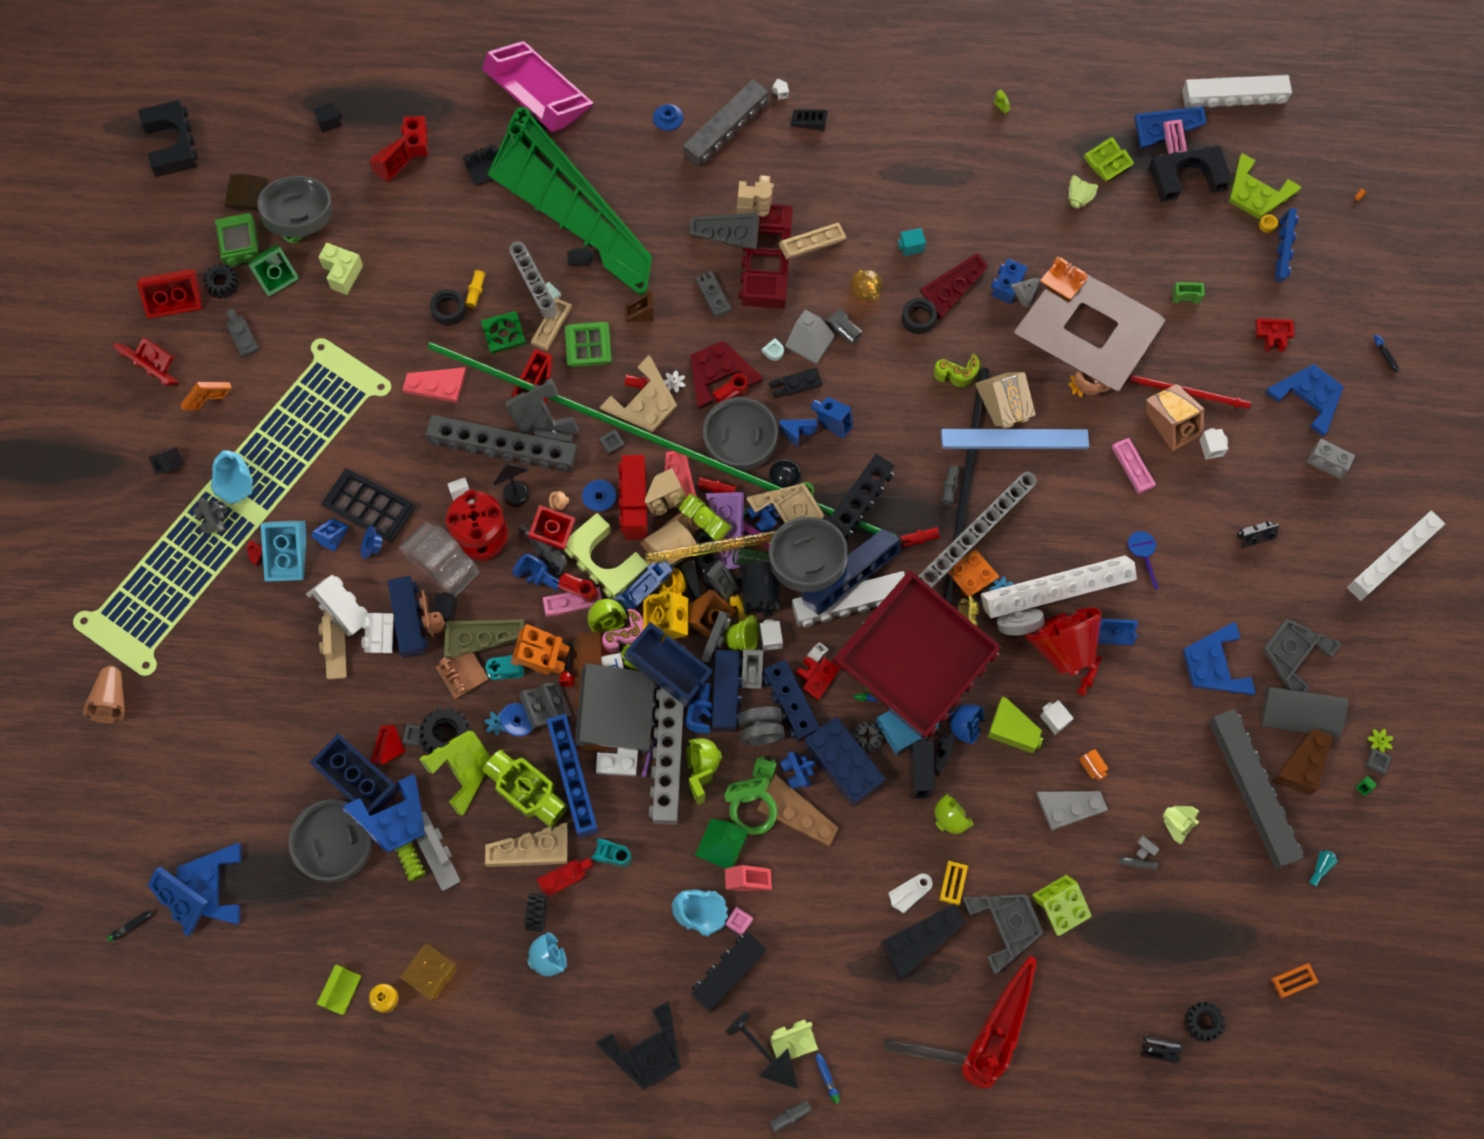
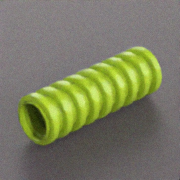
M412 842L395 850L399 853L398 857L401 858V864H404L403 869L406 870V875H409V881L418 880L426 873L425 870H422L423 865L419 864L421 861L417 859L418 854L414 853L415 848L412 847Z

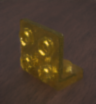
M424 944L401 975V979L434 1002L459 967L430 945Z

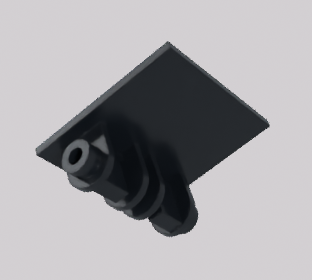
M490 144V146L484 149L480 148L479 151L475 150V152L466 153V156L462 157L475 186L492 180L488 176V172L498 151L496 144Z

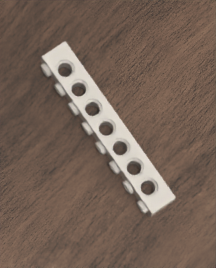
M1125 555L981 593L983 610L990 618L1134 581L1137 580L1135 562Z

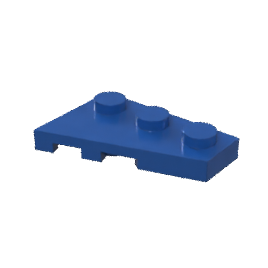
M162 867L155 869L148 887L162 905H167L173 913L171 917L175 922H180L184 928V934L188 937L193 933L208 901Z

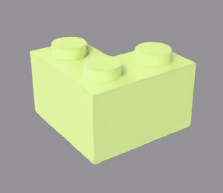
M326 243L318 258L322 267L330 271L327 281L331 289L348 295L363 267L359 254Z

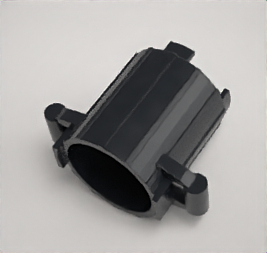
M757 561L747 563L740 567V574L731 575L737 586L742 584L743 608L746 615H749V612L763 613L764 617L773 616V611L780 610V581L773 574L770 562Z

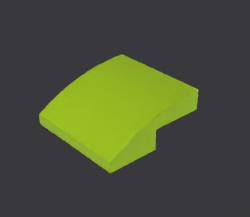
M1113 137L1083 155L1092 169L1105 181H1108L1134 164L1125 149L1121 150Z

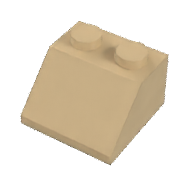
M678 520L673 521L644 539L654 556L657 558L662 555L671 567L696 553L699 548L690 532Z

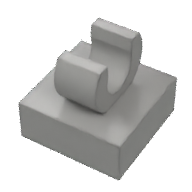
M1143 835L1137 841L1141 848L1137 851L1136 855L1142 859L1149 852L1155 856L1159 851V847Z

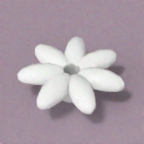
M677 371L673 373V376L666 373L668 379L664 380V382L668 385L669 391L673 388L678 393L679 387L686 386L681 382L685 379L684 375L678 377Z

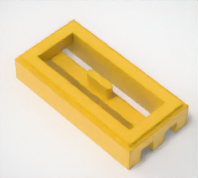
M948 860L939 901L956 904V906L960 905L968 865ZM951 866L955 868L949 895L945 897ZM959 868H961L963 870L957 892V897L955 900L952 898Z

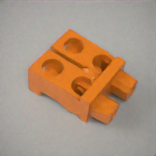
M526 624L519 631L510 664L516 666L520 664L537 672H542L545 675L551 672L561 674L564 671L565 663L558 661L557 657L565 658L570 647L561 643V637H555L550 633Z

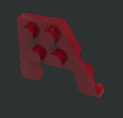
M724 341L690 355L698 409L714 403L707 386L734 374L741 373L745 375L748 388L763 381L762 375Z

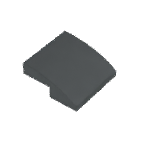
M559 681L544 683L538 688L522 690L519 693L532 729L548 726L546 719L563 714H566L567 719L572 717Z

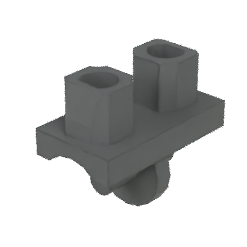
M204 498L199 499V506L193 511L198 519L206 518V522L200 526L202 532L211 534L215 531L220 533L225 531L222 520L225 518L223 514L227 512L226 506L219 505L217 501H205Z

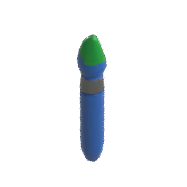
M817 1053L816 1062L829 1090V1096L835 1104H838L840 1101L839 1092L834 1086L824 1058L821 1054Z

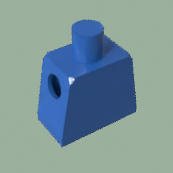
M827 397L823 402L815 400L812 403L811 410L817 412L818 422L841 439H844L854 426L851 407L830 397Z

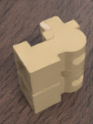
M760 175L759 182H755V187L746 186V182L739 181L736 214L757 213L759 216H766L769 213L774 183H770V176Z

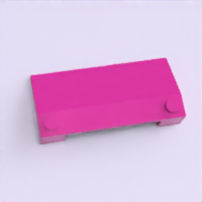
M524 41L489 51L486 54L482 70L522 106L526 107L551 132L565 128L593 106V102Z

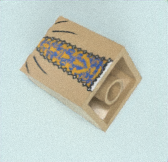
M1006 372L975 383L995 426L1009 428L1014 426V422L1029 421V417L1036 415L1025 372Z

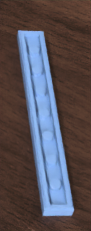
M1084 429L941 430L942 449L1089 448L1088 430Z

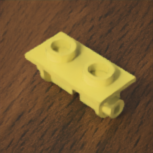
M969 596V601L965 598L960 599L958 611L978 627L977 621H975L979 610L978 603L971 596Z

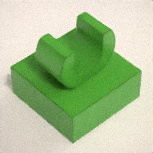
M761 756V758L756 760L752 776L757 778L768 775L771 782L777 763H775L774 759L768 761L764 760L765 756Z

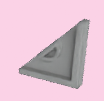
M1033 278L1011 285L1023 307L1030 306L1040 279Z

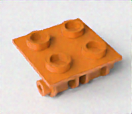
M1057 257L1054 265L1040 282L1071 300L1087 281L1088 275L1076 266L1071 268L1072 263L1067 266V261L1062 257Z
M976 549L961 558L947 572L962 589L960 591L961 595L968 598L999 578V575Z

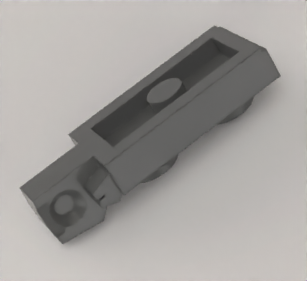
M234 309L226 311L231 320L226 322L241 357L244 358L258 352L259 349L245 319L242 316L237 317Z

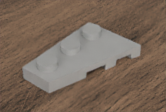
M1100 791L1036 792L1051 831L1108 810Z

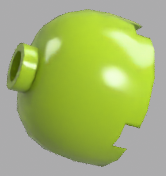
M601 599L596 601L589 609L587 621L592 633L596 636H601L600 633L621 629L625 625L624 620L625 618L627 619V615L621 604L617 601Z
M706 738L689 740L691 745L686 748V760L688 769H693L692 777L710 768L714 774L722 760L721 751L718 750L712 741Z
M948 793L936 804L935 817L937 821L935 824L942 832L946 830L951 834L957 835L973 826L970 817L968 819L964 817V809L952 796L949 797Z

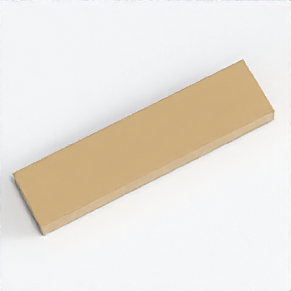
M838 222L783 240L779 243V246L786 259H790L844 241L847 237Z

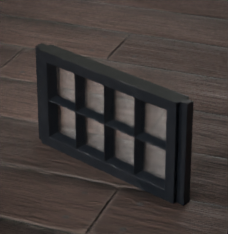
M347 468L344 469L321 503V506L365 530L371 525L374 526L376 534L382 536V539L393 543L416 508V505L409 500Z

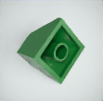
M277 244L260 253L248 265L268 297L300 279L281 247Z
M710 819L695 856L724 869L734 867L748 836V830L730 822Z

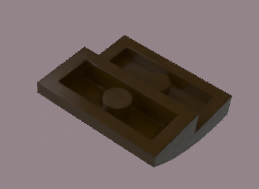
M231 174L224 207L240 211L246 208L259 212L258 197L267 186L268 178L246 174Z

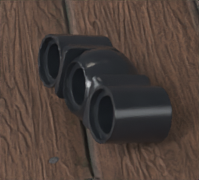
M703 532L696 538V543L699 546L697 550V566L702 571L705 587L709 590H715L706 574L721 559L718 553L715 552L713 538L707 532ZM703 541H707L710 544L708 546H702L700 543ZM712 559L713 562L711 564H706L704 560Z

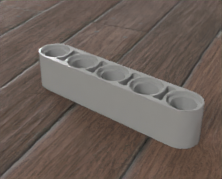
M513 242L509 247L510 254L538 309L546 319L555 317L557 307L529 252L522 242Z

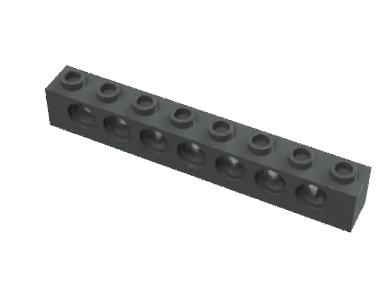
M431 415L425 434L428 442L434 446L444 445L453 450L463 449L472 454L482 453L487 457L497 456L506 461L516 460L525 465L535 464L544 469L550 467L564 473L567 471L573 472L578 455L576 444ZM446 432H451L450 435L444 436ZM464 436H469L466 440L462 439ZM483 439L488 440L486 443H479ZM500 443H505V444H506V445L503 446V447H498V445H499ZM518 447H524L523 450L516 451ZM536 451H542L539 455L534 454ZM555 454H559V455H560L559 458H556V459L552 458V456L555 455Z

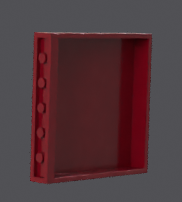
M909 569L833 658L832 662L923 739L926 736L930 738L937 730L935 725L939 721L944 722L950 714L948 710L951 706L956 707L963 699L960 697L964 691L969 692L975 684L973 680L976 676L981 677L987 670L986 664L989 661L994 662L1000 654L997 651L1001 646Z

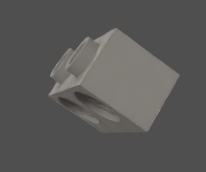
M1320 439L1313 447L1306 463L1341 479L1349 470L1355 455Z

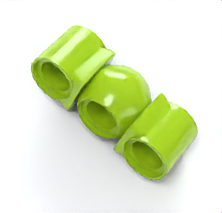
M691 493L678 508L719 543L732 528L730 524L717 516L712 509L705 506L699 498Z

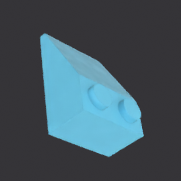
M305 520L262 523L261 538L264 580H304L306 554Z

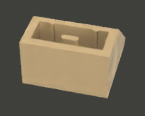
M673 468L654 477L645 498V502L653 516L662 515L670 508L680 507L687 498Z

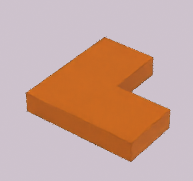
M197 382L180 404L182 410H199L207 399H224L232 387L229 382Z

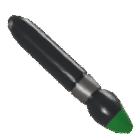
M153 910L140 914L121 928L114 930L108 936L107 941L119 939L122 935L148 920L153 915Z

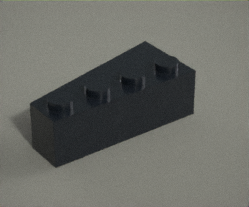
M956 904L884 939L880 943L899 981L965 923Z

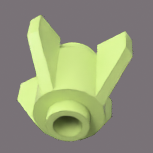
M1073 175L1069 186L1068 201L1070 205L1075 208L1084 207L1094 199L1098 185L1089 184Z
M1193 806L1168 807L1163 814L1165 825L1173 839L1179 844H1183L1187 834L1199 823L1196 820L1199 810Z

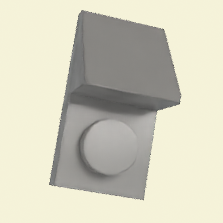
M743 649L742 688L761 689L763 650Z

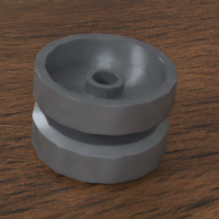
M772 706L758 707L738 714L739 726L744 728L741 731L742 744L748 746L767 745L785 738L784 727L778 724L782 721L780 708Z

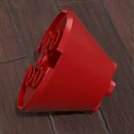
M1099 608L1077 609V614L1066 616V613L1052 616L1044 620L1045 623L1040 629L1025 634V637L1059 674L1068 673L1070 676L1080 673L1082 668L1096 666L1102 616Z

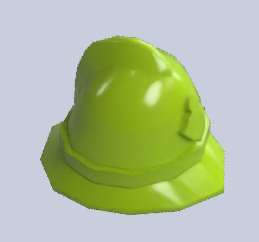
M750 615L745 620L729 627L723 635L724 644H727L733 650H741L742 652L743 649L755 650L759 639L757 617Z

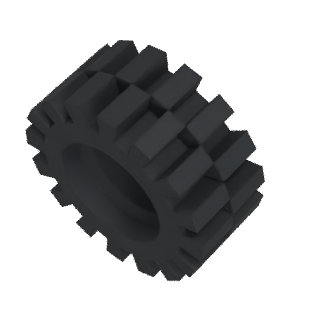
M218 263V267L214 264L212 265L213 269L207 268L208 272H204L203 283L212 297L215 298L216 296L217 299H221L222 296L226 299L228 294L230 297L233 296L232 291L234 293L237 292L236 288H239V279L231 266L229 267L227 264H224L223 267L222 263ZM218 278H228L225 284L220 286L215 285V281Z
M530 893L525 915L526 931L543 932L547 915V894Z
M1200 1002L1192 1005L1187 1010L1188 1012L1185 1013L1184 1017H1186V1020H1184V1024L1187 1025L1185 1029L1197 1041H1211L1220 1037V1034L1224 1032L1223 1027L1226 1026V1023H1223L1225 1016H1222V1010L1217 1009L1215 1004L1211 1005V1002ZM1200 1014L1210 1016L1212 1026L1209 1030H1203L1198 1026L1197 1018Z

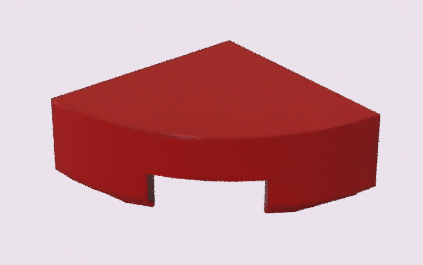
M250 540L247 545L248 557L255 566H258L263 558L262 546Z

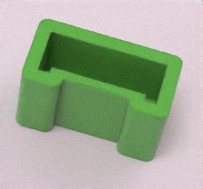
M1177 282L1172 290L1173 303L1191 301L1194 304H1200L1205 295L1203 283Z

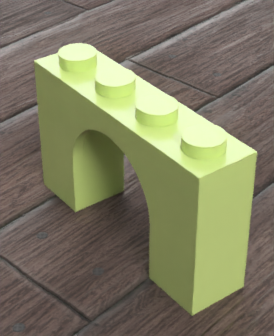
M596 513L569 536L563 551L570 559L574 558L577 561L576 565L581 571L584 572L586 570L589 573L590 580L595 585L599 584L603 588V593L608 598L612 597L614 599L632 586L648 570L647 567L649 565L637 552L620 566L613 569H603L595 565L591 560V553L594 547L611 533L610 525Z

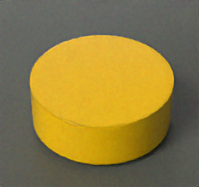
M1270 214L1264 215L1259 222L1260 229L1265 233L1274 232L1278 226L1277 218Z

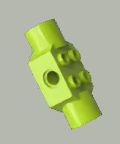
M499 750L488 760L483 768V772L496 782L495 789L498 794L528 819L537 816L546 825L552 827L566 812L568 805L554 794L555 787L553 782L524 758L514 761L502 750Z

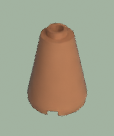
M107 666L101 669L82 711L83 715L86 717V714L91 716L90 720L114 723L115 719L120 718L119 721H121L125 717L122 674L117 667Z

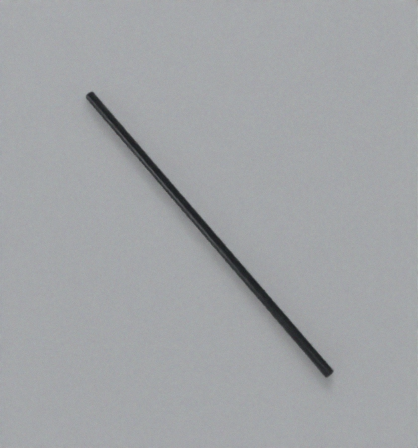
M980 368L978 382L988 379L989 369ZM976 390L971 429H980L984 402L978 390ZM967 449L953 541L964 532L977 449ZM951 552V556L956 558L955 554ZM948 574L944 599L953 605L956 582Z

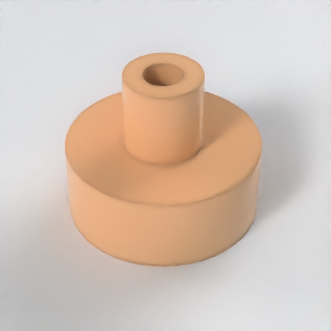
M555 491L550 494L549 504L552 510H563L566 504L569 503V498L565 497V494L561 491Z

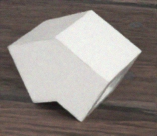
M779 79L776 80L772 88V93L777 95L778 100L789 98L787 83Z
M819 642L807 656L819 663L829 649Z

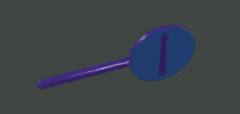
M1137 531L1129 537L1127 542L1128 548L1135 556L1144 557L1154 589L1158 590V585L1148 556H1151L1156 549V541L1149 533Z

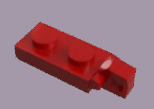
M590 858L581 862L576 859L536 880L543 894H547V897H550L583 880L582 878L586 876L585 871L594 866Z

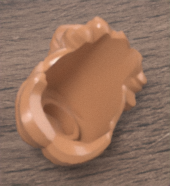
M1080 370L1075 374V384L1086 395H1097L1100 392H1106L1111 389Z

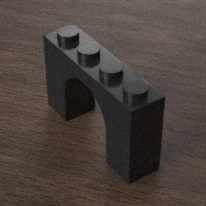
M180 100L138 110L140 122L146 134L162 130H175L179 132L178 140L171 147L147 153L150 168L155 177L198 167L196 161L199 160L198 153L193 148L196 143L193 135H190L192 126L186 118L189 117L187 107L183 106Z
M1220 145L1207 146L1201 149L1193 148L1184 152L1177 151L1167 155H1156L1152 158L1149 165L1160 202L1178 199L1182 189L1176 170L1181 167L1188 166L1200 170L1206 178L1211 193L1228 190L1232 182Z

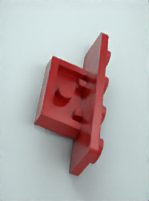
M142 338L136 351L124 344L114 343L113 347L118 350V354L132 359L134 365L145 368L147 374L158 377L162 384L166 386L179 385V381L167 374L175 357L149 339Z

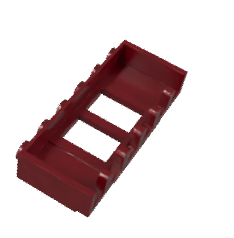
M771 203L769 213L766 216H759L758 233L782 235L781 241L791 238L793 206ZM743 248L746 256H742V267H745V270L741 272L740 283H743V288H739V299H742V306L785 309L789 259H786L780 249L757 248L752 250ZM751 254L779 256V272L750 270Z

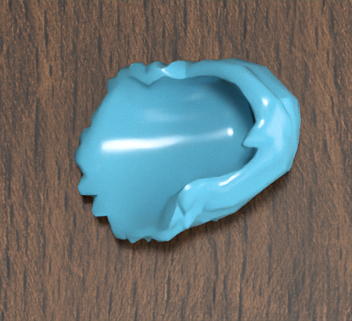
M222 450L215 457L212 465L211 489L215 496H219L226 503H240L241 499H246V496L252 494L253 479L250 476L248 466L240 454L229 450Z
M686 890L680 892L672 902L673 915L678 923L687 929L699 931L706 937L717 930H721L725 926V920L728 918V914H726L728 908L725 906L726 900L723 899V896L718 895L716 891Z

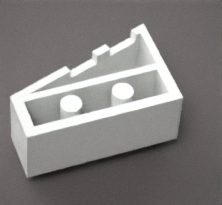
M332 574L317 584L306 595L309 598L314 596L320 602L318 607L322 611L326 609L332 617L331 620L347 636H351L362 627L363 617H366L368 612L364 607H360L355 602L356 598L351 592H347L344 589V584L340 578L334 577Z

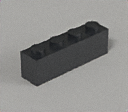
M750 932L746 935L742 933L734 942L736 946L732 950L728 948L720 957L722 961L717 966L713 964L706 972L708 976L703 981L699 979L691 988L693 990L691 993L692 997L709 1013L766 953L767 949Z

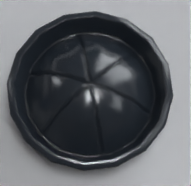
M779 460L770 467L768 473L769 480L772 484L781 488L795 486L800 482L801 470L793 461Z

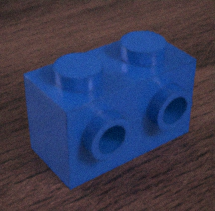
M1007 259L1005 265L1001 264L998 270L999 278H994L991 296L1012 304L1016 294L1011 285L1022 282L1027 266Z

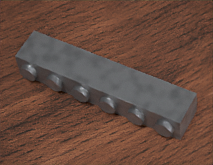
M751 80L683 145V155L698 167L708 162L714 152H718L726 141L731 140L737 130H741L749 119L754 118L760 108H764L767 105L768 90L756 81Z

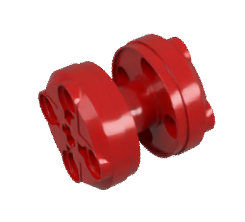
M468 490L457 497L449 506L446 514V523L457 550H460V553H464L469 559L486 562L503 550L508 540L509 531L501 506L494 497L484 492ZM471 499H476L475 503H468ZM480 549H487L485 553H479Z

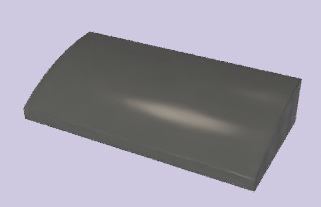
M1265 687L1261 726L1308 733L1312 729H1316L1333 735L1332 737L1340 738L1346 719L1349 699Z

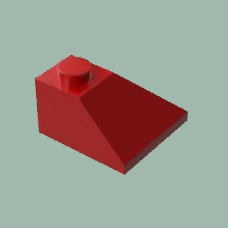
M402 137L388 145L369 161L372 172L388 183L411 160L406 139Z
M539 505L528 537L565 550L575 518Z

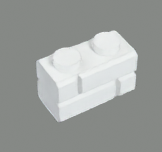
M366 613V617H363L362 627L365 629V637L362 638L364 652L392 653L394 614Z

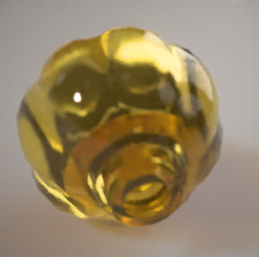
M862 269L852 276L851 279L853 281L850 284V291L855 299L860 302L872 301L873 303L881 297L880 292L883 288V281L877 272L873 270L864 271Z

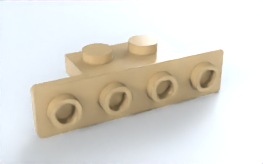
M324 609V617H322V623L319 624V634L323 635V642L319 643L320 654H324L326 659V677L328 680L347 678L345 632L331 620V615Z

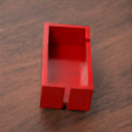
M621 455L622 462H618L621 534H624L625 540H644L648 537L647 504L645 502L647 496L645 456Z

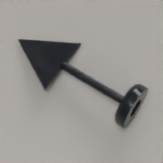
M506 463L493 483L495 486L508 479L510 480V483L503 490V498L508 505L519 507L524 505L529 499L528 487L524 483L514 480L515 476L528 471L529 468Z
M745 1010L731 1023L725 1032L729 1036H733L741 1030L771 1062L759 1077L799 1089L789 1049L787 1048L775 1060L744 1027L750 1019V1014Z

